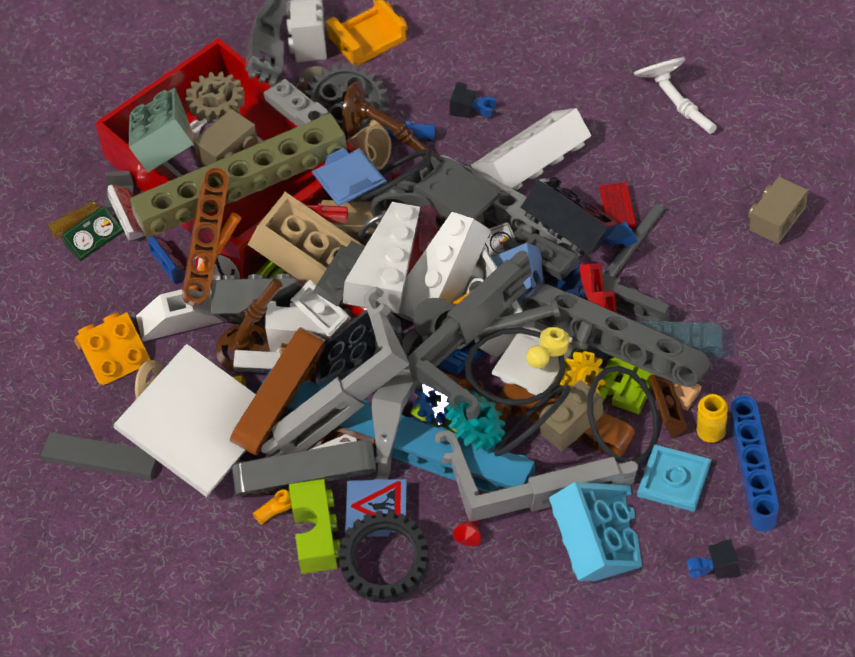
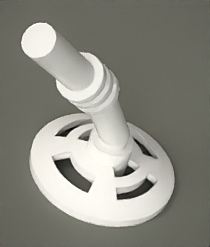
M685 57L658 63L634 72V76L654 77L655 81L659 82L660 87L677 106V111L685 116V118L692 119L709 134L716 130L717 126L700 113L694 103L687 98H683L669 81L671 78L670 72L678 68L685 61Z

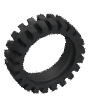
M382 510L375 511L376 514L372 516L368 513L363 515V520L357 519L354 521L353 527H349L346 530V536L341 540V549H339L341 571L350 588L356 591L360 597H366L372 602L377 600L380 603H387L390 600L393 602L400 601L399 598H407L411 596L413 590L417 591L420 588L421 581L424 582L427 576L426 572L429 570L430 555L426 538L422 530L417 527V524L412 519L408 520L406 515L401 513L396 515L395 511L389 510L388 513H383ZM388 529L399 532L409 540L414 550V560L411 569L404 578L392 584L380 585L372 583L361 576L356 568L355 554L358 545L366 536L375 531Z

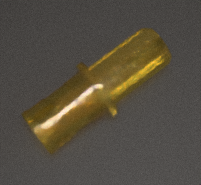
M91 201L73 212L68 210L66 215L48 223V230L55 239H58L63 232L96 211L99 207L95 201Z

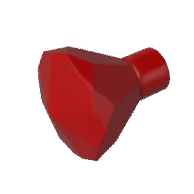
M467 518V521L458 524L454 528L453 538L459 544L465 546H477L480 544L479 520L469 522Z

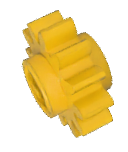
M575 351L573 353V360L565 358L567 367L564 379L561 380L560 385L568 384L569 386H574L581 379L591 387L593 379L603 370L599 368L602 359L596 358L595 354L583 351V353ZM602 379L598 382V385H597V388H596V392H597L599 395H600V391H599V389H598L599 385L602 386V385H605V383H606V382H605L604 380H602Z

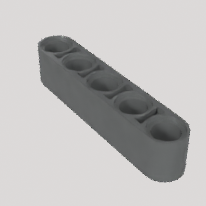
M371 440L354 441L238 463L232 466L235 494L238 497H243L248 493L256 495L289 489V484L317 479H324L327 482L376 471Z

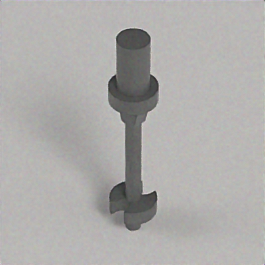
M582 320L576 337H573L570 343L575 347L573 353L575 351L580 352L581 349L587 350L589 345L587 339L593 323Z

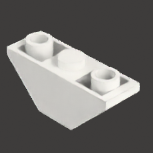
M188 288V293L192 298L199 299L203 296V292ZM182 289L160 294L136 315L142 342L223 322L211 314V294L208 295L202 305L192 307L184 302Z

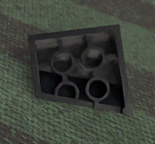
M557 177L538 179L520 207L526 211L525 216L536 224L542 222L548 226L549 229L547 231L557 239L561 240L563 237L572 243L570 247L583 256L586 253L588 255L594 254L615 229L617 223L594 205L588 202L582 204L580 202L582 198L574 190L566 187L561 188L560 184L562 181Z
M376 301V307L378 308L380 303ZM367 309L326 341L324 350L315 363L316 385L319 388H324L336 378L343 380L381 350L378 347ZM390 312L386 317L403 349L401 321Z

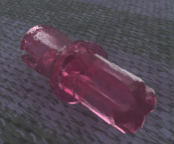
M431 205L422 206L419 211V225L416 232L419 236V250L422 254L439 231L436 225L437 210Z

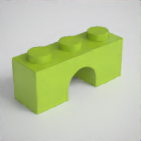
M324 479L289 484L295 523L312 522L316 525L309 532L295 534L301 573L337 569L336 558H339V549L341 548L339 539L333 540L332 534L333 532H338L336 515H330L329 507H334L332 489L326 490Z

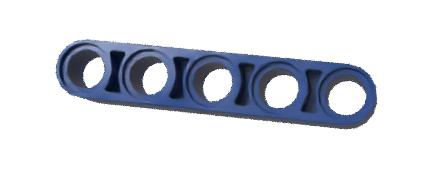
M741 395L733 399L731 403L730 426L750 523L756 530L768 532L774 529L777 524L779 504L757 403L752 397Z

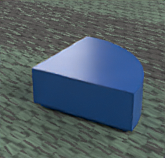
M626 221L617 225L605 240L610 246H614V244L629 246L638 242Z

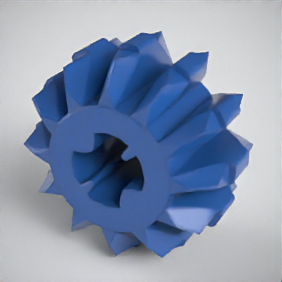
M421 383L423 390L416 389L414 391L416 395L420 396L419 400L413 402L414 406L421 407L417 413L418 416L426 417L427 423L433 424L437 421L439 425H444L446 423L445 415L449 412L446 409V405L449 404V398ZM438 395L442 397L441 402H437L439 405L435 404V399L440 398Z

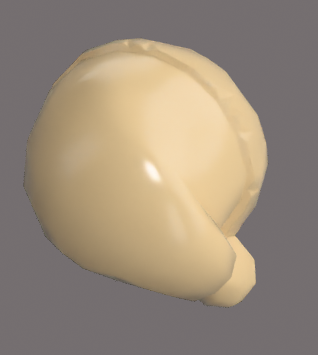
M372 119L369 126L356 133L347 142L355 149L360 148L379 171L388 162L391 153V139L383 125Z

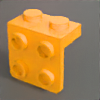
M118 312L113 313L103 319V324L96 327L93 324L78 330L79 335L74 339L78 349H82L100 385H106L134 372L144 362L150 361V357L127 312L119 315Z

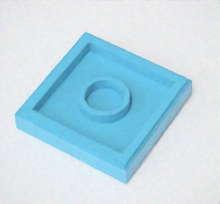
M654 444L637 491V497L695 512L711 466V459Z

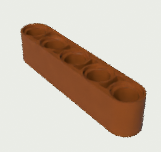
M218 167L208 169L200 184L182 288L184 302L192 307L202 305L210 293L228 188V175L223 169ZM215 176L221 180L222 186L220 188H212L208 185L207 179ZM213 204L217 209V214L214 216L206 215L203 211V205ZM201 231L209 232L212 235V242L202 243L198 238V233ZM197 258L204 259L208 264L207 270L199 271L195 269L193 260ZM190 286H199L203 291V296L199 299L192 298L188 293V288Z
M302 327L296 331L234 428L230 437L231 443L255 456L260 452L263 444L266 443L272 433L271 428L279 422L322 354L326 345L325 339Z
M508 383L504 384L497 397L508 400L527 399L535 396L524 387ZM561 394L549 400L530 416L527 421L529 419L535 422L539 420L543 409L548 405H553ZM540 400L526 405H512L511 414L521 418ZM603 413L596 421L597 430L606 446L617 456L622 457L634 437L635 431L628 423ZM591 427L575 440L578 443L581 441L589 444L588 447L606 454L592 434Z

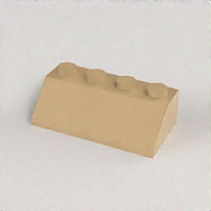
M286 192L257 226L248 243L250 247L304 284L311 280L315 285L318 284L341 245L347 247L352 240L365 248L361 243ZM343 298L338 305L340 308L343 306Z

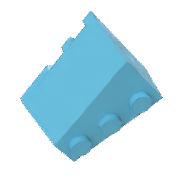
M574 482L549 497L553 508V515L558 522L563 543L567 548L572 562V569L578 581H597L642 567L638 535L629 526V520L635 518L634 508H627L625 496L632 495L630 485Z

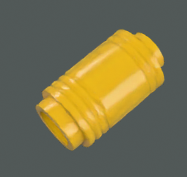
M715 394L705 396L698 404L697 434L703 441L709 443L722 440L726 434L727 403L722 397Z

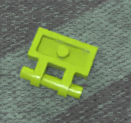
M616 357L609 359L605 368L619 365L633 370L645 381L651 392L652 385L649 376L652 373ZM618 371L606 374L602 378L606 382L605 385H599L598 387L602 396V402H604L607 395H614L612 398L613 406L640 414L647 400V396L641 386L627 374ZM623 375L620 383L615 382L617 376Z

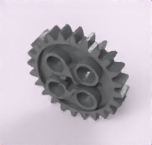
M345 63L342 64L341 69H337L335 64H332L331 72L322 68V77L314 74V82H308V90L304 92V95L314 103L318 102L324 108L329 109L327 111L333 117H342L346 92L353 82H358L362 85L365 97H367L365 98L366 103H369L370 106H373L382 113L388 114V108L386 107H388L389 99L385 98L387 89H381L382 80L374 82L375 73L368 76L365 75L366 67L362 68L360 72L356 71V64H353L351 69H347ZM358 92L355 94L353 101L358 97ZM330 93L333 94L335 97L328 98L324 96V94ZM372 118L363 119L358 132L369 126ZM335 120L345 134L346 141L352 136L345 133L342 120Z

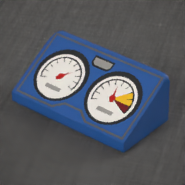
M156 235L146 238L149 251L172 282L176 285L183 282L186 266L170 244Z

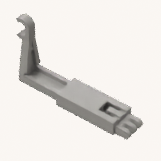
M373 287L366 293L364 298V304L372 322L377 344L381 350L343 380L339 378L334 379L273 426L271 429L274 436L262 446L264 454L275 457L306 451L365 406L363 400L410 365L386 317L390 313L391 308L385 304H380L378 308L376 307L377 299L384 294L383 290Z
M415 327L414 329H409L402 340L403 351L406 357L423 343V337L418 334ZM409 366L378 388L372 398V416L377 448L375 463H378V472L374 480H388L391 471L392 449L402 410L415 388L421 389L422 387L421 382L412 377Z
M445 430L435 435V442L440 444L443 441H447L452 447L453 452L445 453L442 463L452 465L469 522L529 507L531 512L552 507L549 497L574 482L632 485L638 469V465L633 461L616 464L614 457L530 477L527 484L476 496L475 494L478 493V490L455 434Z

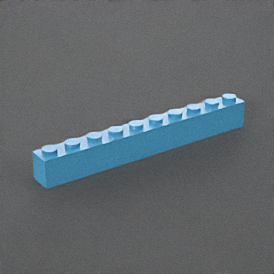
M304 381L281 419H284L323 388H319L314 382ZM363 400L365 406L339 426L375 439L372 405ZM402 415L391 458L456 481L452 465L442 463L445 453L453 452L450 443L447 441H443L440 444L435 442V435L438 432L448 430L443 427L425 424L414 417L408 418ZM457 438L477 489L490 493L527 484L528 479L535 476V462L526 456L507 452L497 457L493 452L495 446L493 448L490 447L487 451H484L482 448L476 451L472 443L465 446L464 438Z

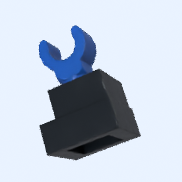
M457 82L450 99V116L470 119L473 110L476 109L482 116L492 117V108L487 107L495 108L496 99L493 97L476 99V91L467 89V84Z
M732 539L709 545L708 549L711 557L709 559L691 558L686 561L691 578L703 577L711 570H714L716 579L729 576V578L741 577Z

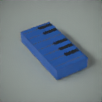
M472 340L461 349H455L438 366L457 375L465 369L466 358L471 347L476 344L475 340ZM480 348L476 350L471 364L481 358L485 351Z

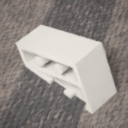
M322 0L287 1V16H291V19L287 20L288 33L292 35V38H288L290 54L295 53L296 62L327 59Z

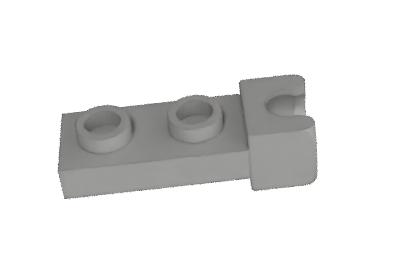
M286 79L264 92L265 100L298 127L329 114L326 108L318 102L314 103Z

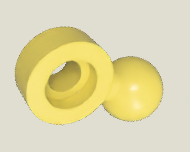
M556 327L543 330L540 335L539 345H535L527 351V363L532 368L540 369L548 364L549 356L556 357L565 354L569 346V335L567 332Z

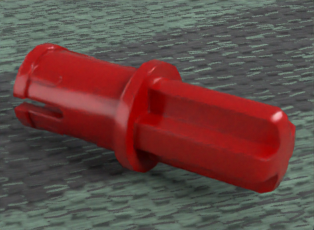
M321 202L318 205H305L329 222L346 223L348 220V207L327 206L321 205Z

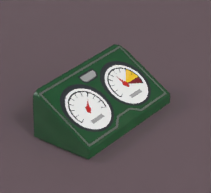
M101 206L63 232L61 236L64 246L77 259L82 261L124 231L105 206Z

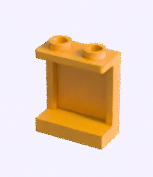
M374 0L373 8L342 24L335 17L326 20L328 38L352 65L356 64V67L407 40V24L405 20L393 12L389 2H384L383 0Z

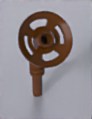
M353 82L349 86L342 111L343 128L347 135L354 136L361 127L363 119L370 117L393 131L392 135H398V140L402 139L401 142L403 144L407 143L416 152L429 149L413 135L414 131H409L408 126L404 127L405 124L403 122H397L373 106H370L369 103H366L364 90L360 83ZM358 92V97L353 101L355 94Z
M273 279L260 297L252 301L245 310V317L241 324L230 327L219 337L216 344V356L220 364L226 369L234 371L235 350L270 352L266 331L254 323L258 322L267 311V305L283 286L280 280ZM257 332L261 335L263 346L257 345L255 337L252 335L253 333ZM228 346L230 353L233 355L230 361L223 354L222 347Z

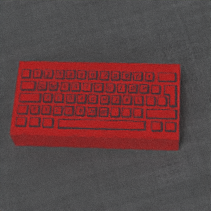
M627 183L600 185L599 192L604 214L615 221L617 225L626 221L631 230L636 229Z

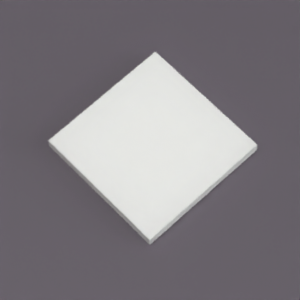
M186 344L115 422L114 429L204 496L208 497L232 469V466L246 452L243 448L231 443L230 437L256 394Z

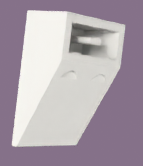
M535 320L527 322L522 326V328L541 333L543 330L551 328ZM517 333L493 369L492 374L500 377L505 383L517 384L526 388L529 393L537 395L544 392L554 383L559 372L558 356H549V362L545 367L540 369L532 368L527 363L526 354L531 347L539 345L540 338ZM569 337L568 350L564 354V361L565 358L571 359L575 348L570 344L571 337Z

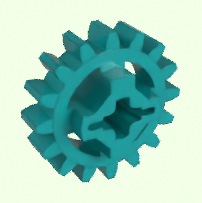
M473 390L471 394L478 399L480 413L476 418L468 421L466 409L471 406L466 402L458 403L455 408H450V405L447 404L446 409L449 412L445 417L452 420L449 428L456 429L455 437L464 438L465 446L472 443L474 450L477 451L482 448L484 451H487L502 440L501 437L505 435V431L502 428L506 424L499 420L502 413L495 411L494 407L496 404L494 402H487L485 397H479L478 393Z

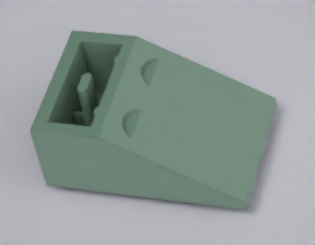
M175 88L168 92L164 90L154 97V101L147 105L141 104L131 112L129 120V148L147 172L194 144L193 131Z

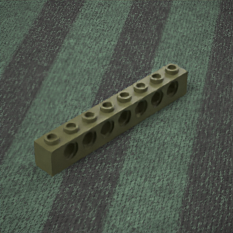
M329 113L129 198L134 217L146 238L161 234L170 228L187 223L195 218L200 184L208 169L218 167L227 173L226 205L282 180H287L303 171L312 169L326 162L328 155L342 148H345L347 151L345 134L332 114ZM215 176L207 179L208 185L212 188H220L222 186L221 180ZM213 204L203 205L204 213H209L216 209Z

